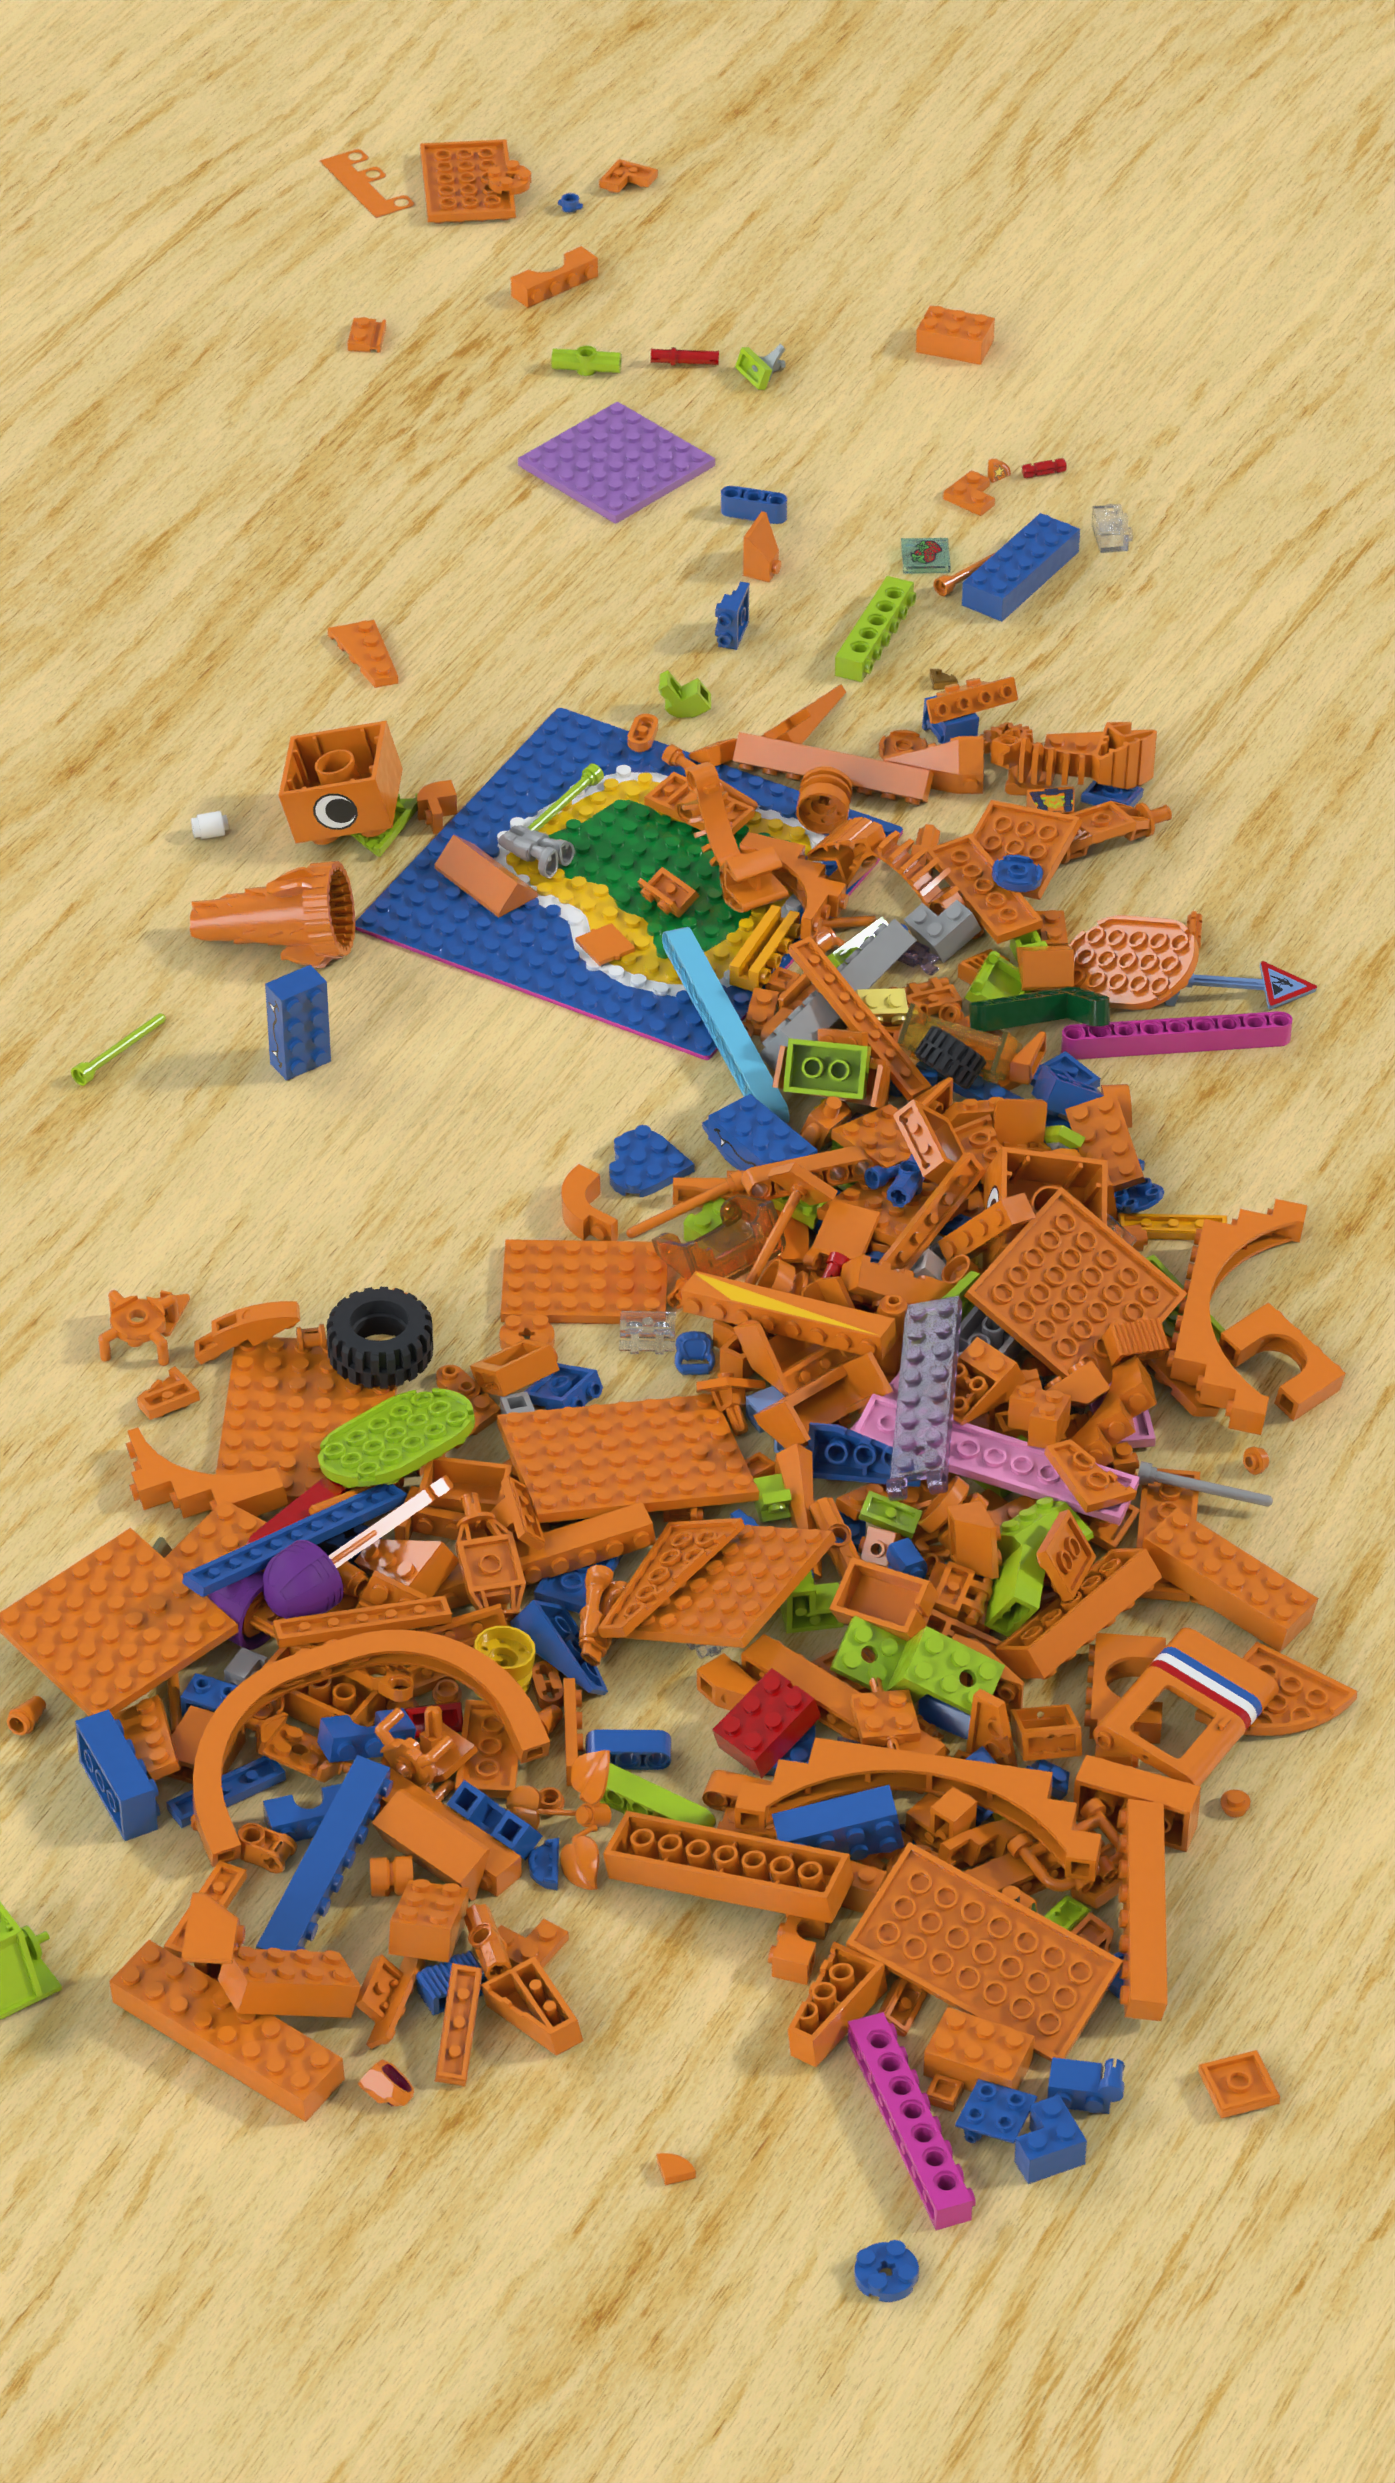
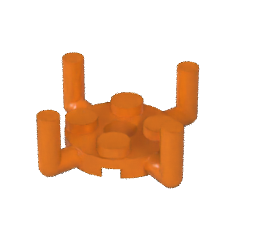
M111 1290L108 1294L111 1329L100 1334L98 1337L101 1360L109 1361L111 1359L110 1341L119 1338L127 1342L131 1347H139L145 1342L152 1341L157 1346L158 1363L162 1366L168 1365V1343L161 1335L166 1330L164 1310L167 1309L170 1322H177L179 1320L177 1297L170 1294L159 1301L146 1296L147 1299H138V1296L124 1298L118 1291ZM135 1317L144 1318L139 1322L132 1321Z
M395 1708L375 1727L376 1735L384 1744L380 1751L384 1755L381 1759V1764L391 1767L421 1789L442 1801L455 1788V1783L451 1779H447L434 1792L430 1789L429 1785L437 1775V1769L433 1764L454 1745L453 1740L445 1736L427 1754H423L420 1751V1745L413 1738L408 1737L406 1740L393 1738L389 1730L404 1717L403 1711Z

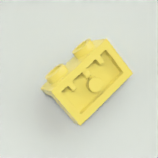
M905 988L857 989L855 991L881 1024L883 1022H892L893 1025L904 1024L915 1014L914 1008H908Z

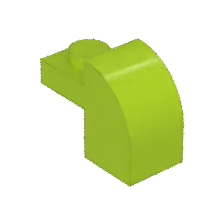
M668 670L660 674L658 689L661 696L665 699V711L677 718H694L711 709V693L698 678L681 686Z
M781 1473L754 1478V1483H756L759 1490V1500L754 1501L761 1523L790 1518L788 1506L792 1498L790 1489L784 1488Z

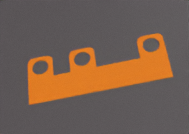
M360 149L319 160L375 218L414 206V202L406 195L386 200L369 183L386 176L379 167L357 171L352 166V164L368 159V156ZM351 153H360L362 158L351 160L348 156ZM371 170H376L380 173V175L375 178H370L366 176V173ZM397 199H406L408 204L406 206H397L394 202Z

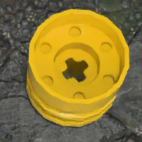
M494 1626L478 1634L474 1642V1649L499 1664L528 1694L536 1652L535 1644L530 1636L522 1630L510 1626Z

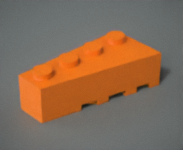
M864 1254L842 1265L841 1278L853 1304H862L863 1302L872 1304V1308L877 1310L883 1297L898 1295L907 1301L911 1317L913 1315L924 1317L954 1287L953 1284L926 1275L915 1278V1273L905 1268L891 1270L890 1263L879 1261V1263L870 1262L871 1257Z
M833 1942L830 1948V1955L827 1960L824 1959L816 1982H812L806 2001H802L788 2028L791 2056L817 2067L847 2035L848 2021L862 2018L887 1991L885 1964L837 1942Z

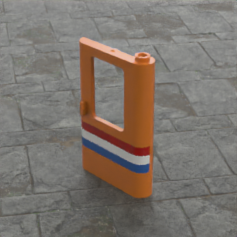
M1184 1627L1179 1630L1093 1730V1737L1097 1745L1103 1749L1113 1751L1119 1746L1172 1779L1201 1786L1276 1696L1279 1687L1275 1679L1269 1674L1196 1630ZM1165 1689L1214 1718L1181 1758L1172 1757L1130 1730Z

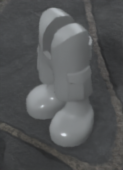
M522 825L513 826L509 831L501 835L498 840L501 847L527 862H533L538 859V870L546 878H551L555 875L558 863L563 866L569 865L573 860L575 852L572 843L562 839H550L548 834L530 830Z

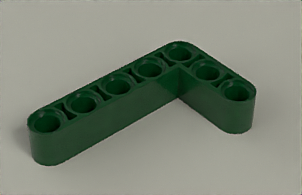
M1064 987L969 1003L970 1031L987 1032L1067 1018L1089 1026H1106L1110 1024L1109 997L1079 987Z

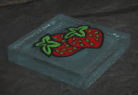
M901 538L902 569L904 574L950 573L948 538Z

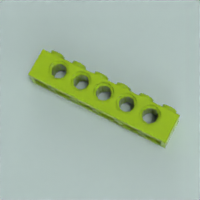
M886 576L836 654L835 676L863 682L866 675L871 674L875 661L879 660L882 655L883 648L888 647L892 634L898 631L899 623L901 620H905L909 607H913L915 604L914 582Z

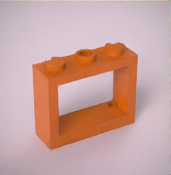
M913 1099L893 1116L923 1177L939 1185L965 1151L949 1119Z

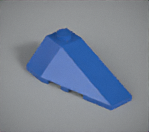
M809 1423V1436L811 1439L809 1440L808 1450L812 1452L813 1478L913 1487L921 1486V1459L840 1425Z
M532 1600L510 1622L512 1627L520 1629L530 1636L535 1644L536 1654L568 1678H575V1683L587 1692L605 1695L608 1692L598 1668L581 1658L582 1649L579 1646L578 1639L580 1629L565 1606Z

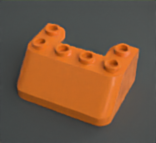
M841 1276L816 1279L806 1285L801 1293L803 1297L855 1309ZM755 1320L744 1321L733 1328L751 1368L785 1396L832 1369L862 1356L777 1334L768 1339L762 1325Z

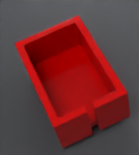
M771 1668L712 1731L721 1750L762 1779L778 1760L815 1724L821 1715L815 1698L797 1685L793 1687L790 1680Z

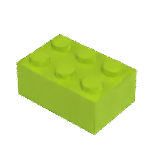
M788 1038L783 1091L865 1100L871 1046Z

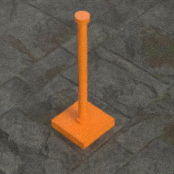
M796 1162L773 1167L767 1176L789 1191L791 1195L749 1272L745 1283L756 1285L800 1199L811 1206L834 1200L838 1192Z

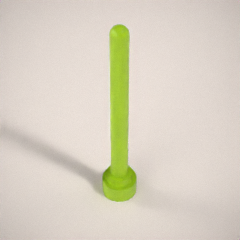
M589 764L582 771L581 779L527 828L539 831L587 786L597 785L604 778L602 769L596 764Z
M162 1013L157 1014L91 1062H81L73 1067L71 1075L74 1081L81 1086L93 1080L96 1070L163 1024L166 1020L165 1015Z

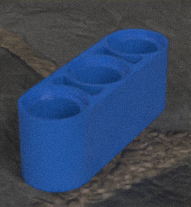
M726 486L721 490V513L724 516L755 521L763 511L767 513L771 524H781L787 520V496L782 493L739 486Z
M598 1729L590 1731L586 1735L585 1753L609 1750L610 1763L624 1770H661L667 1768L671 1763V1736L663 1730Z

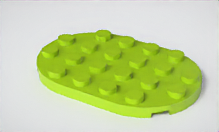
M432 1388V1393L428 1391L417 1393L416 1390L395 1395L328 1434L320 1444L321 1451L318 1455L320 1469L328 1479L342 1484L346 1488L394 1484L399 1481V1478L419 1470L426 1463L441 1457L455 1446L463 1444L475 1425L473 1406L464 1395L440 1388Z

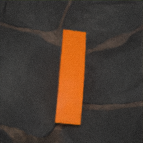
M1008 1819L964 1831L942 1842L937 1857L952 1866L964 1860L973 1867L990 1856L998 1858L1010 1853L1007 1849L1008 1843L1021 1833H1026L1032 1842L1037 1841V1839Z

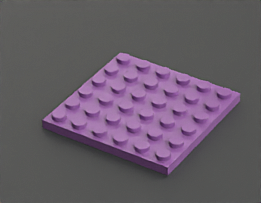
M617 401L518 458V466L617 524L714 467L715 458Z

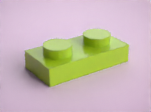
M869 1490L858 1519L886 1530L902 1533L901 1536L912 1539L923 1511Z

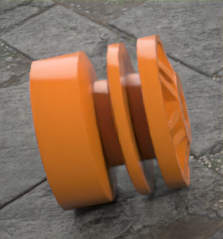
M825 766L813 768L805 773L801 780L796 807V816L800 824L812 832L829 834L840 824L847 821L852 797V783L849 777L841 770Z
M776 1258L766 1268L757 1286L801 1296L803 1288L818 1278L812 1275L808 1277V1273L800 1271L795 1276L794 1266Z

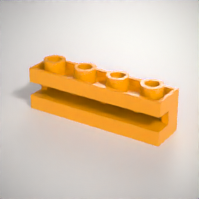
M771 905L730 963L729 985L753 991L754 987L762 988L764 984L769 982L773 970L779 967L784 954H788L789 945L800 937L801 924L799 912L790 910L787 916L782 918L781 907Z

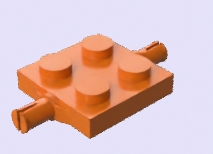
M877 1677L876 1680L872 1678L869 1681L871 1693L851 1694L850 1704L861 1744L881 1745L900 1750L899 1745L902 1743L920 1741L921 1731L909 1689L884 1691L882 1680Z

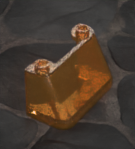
M737 1194L727 1199L721 1206L720 1217L723 1223L722 1226L685 1244L681 1243L675 1234L663 1233L651 1239L655 1252L687 1281L695 1271L735 1280L751 1271L778 1219L774 1203L765 1199ZM782 1233L768 1262L783 1253L786 1246L784 1233Z

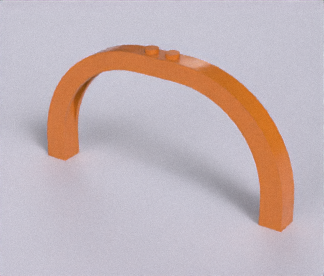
M381 1630L366 1632L340 1640L331 1639L322 1646L313 1649H301L294 1655L273 1662L241 1682L216 1709L204 1730L195 1757L193 1809L196 1826L212 1867H215L219 1861L227 1863L241 1858V1843L226 1808L221 1782L225 1759L236 1736L259 1710L277 1698L297 1689L358 1669L380 1665L417 1666L434 1670L461 1682L478 1694L493 1709L502 1722L521 1764L549 1755V1737L534 1705L516 1680L494 1660L462 1642L442 1635L413 1630Z

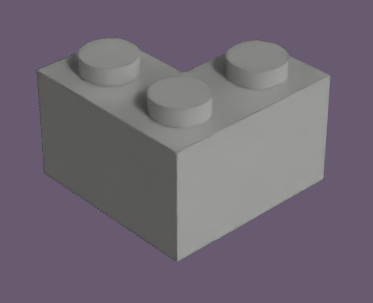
M958 900L953 902L939 916L922 903L904 919L913 937L943 963L982 930L973 913Z

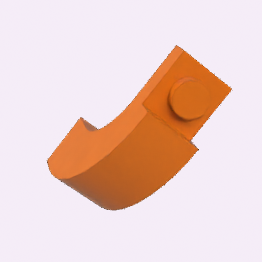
M578 1164L568 1173L562 1185V1217L565 1225L575 1236L582 1240L592 1235L602 1241H617L618 1219L590 1205L600 1195V1174Z

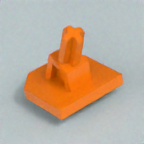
M718 1373L715 1379L696 1382V1393L712 1394L717 1409L727 1415L735 1435L738 1436L748 1431V1425L741 1410L746 1405L745 1392L766 1389L764 1380L734 1378V1373Z
M428 1706L424 1712L425 1731L419 1733L420 1742L418 1744L420 1745V1751L423 1754H427L445 1736L450 1737L454 1742V1745L433 1764L437 1769V1775L432 1783L446 1781L474 1756L478 1749L474 1744L442 1722V1710L439 1706Z

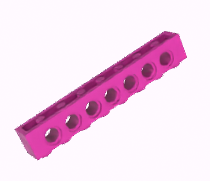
M883 2012L848 2021L849 2046L935 2230L972 2221V2207L976 2206L974 2193L971 2188H966L964 2184L962 2167L959 2163L955 2164L951 2144L948 2140H944L941 2135L940 2121L937 2116L933 2117L930 2112L929 2098L925 2092L921 2093L919 2089V2079L915 2069L910 2070L906 2049L904 2046H899L897 2042V2032L894 2024L888 2023Z

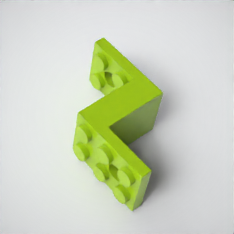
M854 1616L849 1623L829 1670L870 1690L869 1681L872 1678L876 1680L878 1677L882 1680L884 1691L909 1689L913 1704L926 1694H929L971 1715L973 1695L979 1689L993 1695L1005 1665L928 1626L910 1640L905 1641ZM869 1648L874 1652L875 1660L873 1663L863 1660L861 1656L862 1649ZM961 1672H967L972 1676L973 1685L971 1687L961 1684L959 1679Z

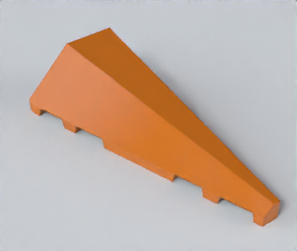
M842 684L836 686L825 695L816 699L815 702L805 706L771 730L765 732L762 737L802 744L846 693Z
M796 1443L776 1453L775 1474L781 1473L784 1488L790 1489L792 1500L788 1507L793 1528L818 1529L809 1510V1506L816 1502L813 1500L812 1452ZM822 1558L812 1568L813 1580L815 1581L822 1578Z

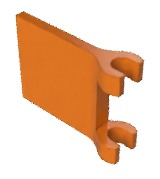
M832 1200L813 1246L803 1258V1264L808 1265V1270L818 1272L822 1264V1256L828 1258L832 1251L839 1252L851 1260L862 1254L865 1255L881 1213Z

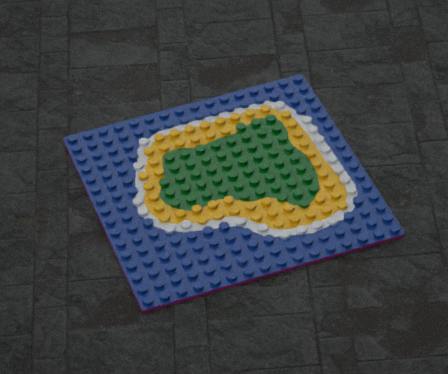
M557 708L355 921V930L703 1060H709L718 1051V1048L664 950L662 943L663 932L690 927L742 1022L747 1016L753 991L729 985L730 963L771 905L781 907L782 918H785L790 910L799 912L800 924L804 913L803 906L797 897L784 886L789 893V897L746 912H737L724 902L720 883V866L711 867L709 863L714 857L713 851L703 853L701 849L702 846L709 844L707 835L695 838L693 833L701 830L644 805V797L671 773L675 772L686 777L685 769L681 766H670L663 762V752L669 745L654 740L650 749L644 752H636L628 747L627 735L629 731L568 709ZM682 750L683 754L685 755V758H687L688 760L692 761L697 765L701 764L689 758L688 754H690V752ZM589 764H596L602 769L604 778L595 786H587L538 831L548 834L550 839H562L572 843L575 852L573 860L569 865L563 866L558 863L555 875L551 878H546L538 870V859L533 862H527L499 845L498 840L501 835L509 831L513 826L522 825L528 827L581 779L582 771ZM724 764L715 766L719 779L758 803L755 816L733 835L739 849L744 837L748 832L806 845L805 856H807V853L829 835L812 832L800 824L796 816L799 797L798 790ZM849 809L848 820L863 817L872 820V822H877L883 826L886 837L895 830L900 833V836L903 834V828L898 825ZM456 835L479 847L537 891L538 897L498 918L434 868V864L451 837ZM813 861L826 864L825 875H828V877L838 869L836 861ZM663 867L693 888L699 897L678 918L671 912L668 915L657 906L658 903L656 901L649 902L640 893L642 889L637 881L642 878L648 882ZM874 867L848 888L846 894L850 896ZM612 923L635 947V952L620 957V960H613L599 966L576 943L575 938L591 932V929H598ZM799 937L798 939H795L793 943H796L802 939H800ZM789 953L784 954L779 967L788 969L794 962ZM764 984L761 989H765L766 984Z

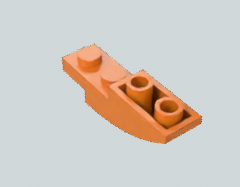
M296 1301L256 1304L227 1313L211 1321L212 1332L194 1341L195 1358L202 1365L209 1360L218 1358L223 1352L240 1346L247 1339L253 1346L269 1341L274 1335L294 1327L300 1321L299 1304Z

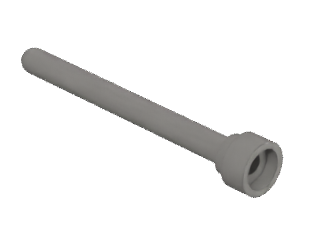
M1141 1461L1138 1477H1140L1139 1484L1148 1486V1483L1154 1484V1482H1159L1266 1507L1271 1506L1273 1503V1499L1269 1495L1157 1471V1467H1152V1463Z

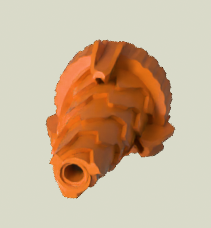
M339 861L311 863L307 868L299 867L288 871L269 882L265 887L245 888L243 893L226 894L220 897V899L191 901L193 909L190 914V933L192 937L200 940L234 941V944L263 943L268 945H286L287 947L280 953L281 960H289L306 966L311 965L316 968H325L332 959H341L347 956L353 947L355 937L354 898L347 871Z

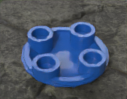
M1145 1178L1146 1182L1114 1192L1117 1212L1131 1214L1149 1209L1163 1198L1165 1192L1162 1186L1152 1183L1150 1178Z

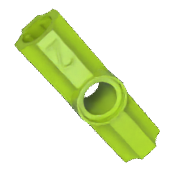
M588 345L581 346L577 350L553 348L551 367L552 369L577 370V373L582 376H591L596 372L620 373L622 354L619 352L596 351L594 347Z

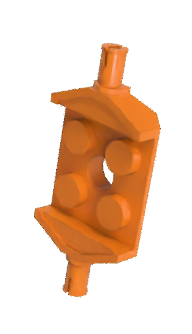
M285 1712L267 1718L265 1721L252 1717L244 1725V1727L256 1731L257 1753L323 1783L337 1774L341 1775L342 1772L348 1773L353 1764L349 1761L330 1763L317 1743L318 1738L302 1731L298 1727L286 1724L288 1714Z

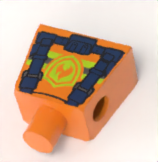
M1074 786L1027 790L1026 807L1067 815L1074 813Z

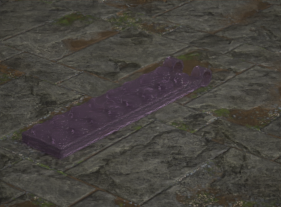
M959 1296L909 1304L905 1311L890 1479H887L886 1482L887 1494L891 1502L907 1499V1483L927 1479L928 1488L932 1495L948 1491V1471L962 1301Z

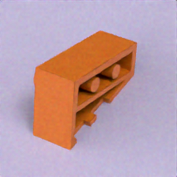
M535 1956L481 1984L487 2007L556 2056L583 2042L577 2018Z

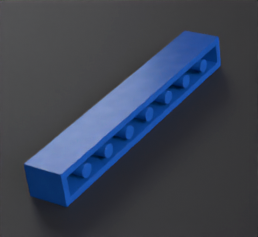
M359 1755L356 1756L258 1941L256 1949L278 1948L296 1951L298 1949H305L307 1941L314 1939L318 1930L317 1922L320 1916H326L331 1904L330 1897L332 1893L339 1891L344 1876L342 1874L345 1868H351L355 1860L357 1845L364 1843L368 1834L367 1826L370 1820L373 1821L380 1812L381 1804L379 1803L382 1797L387 1798L393 1786V1781L390 1780V1767Z

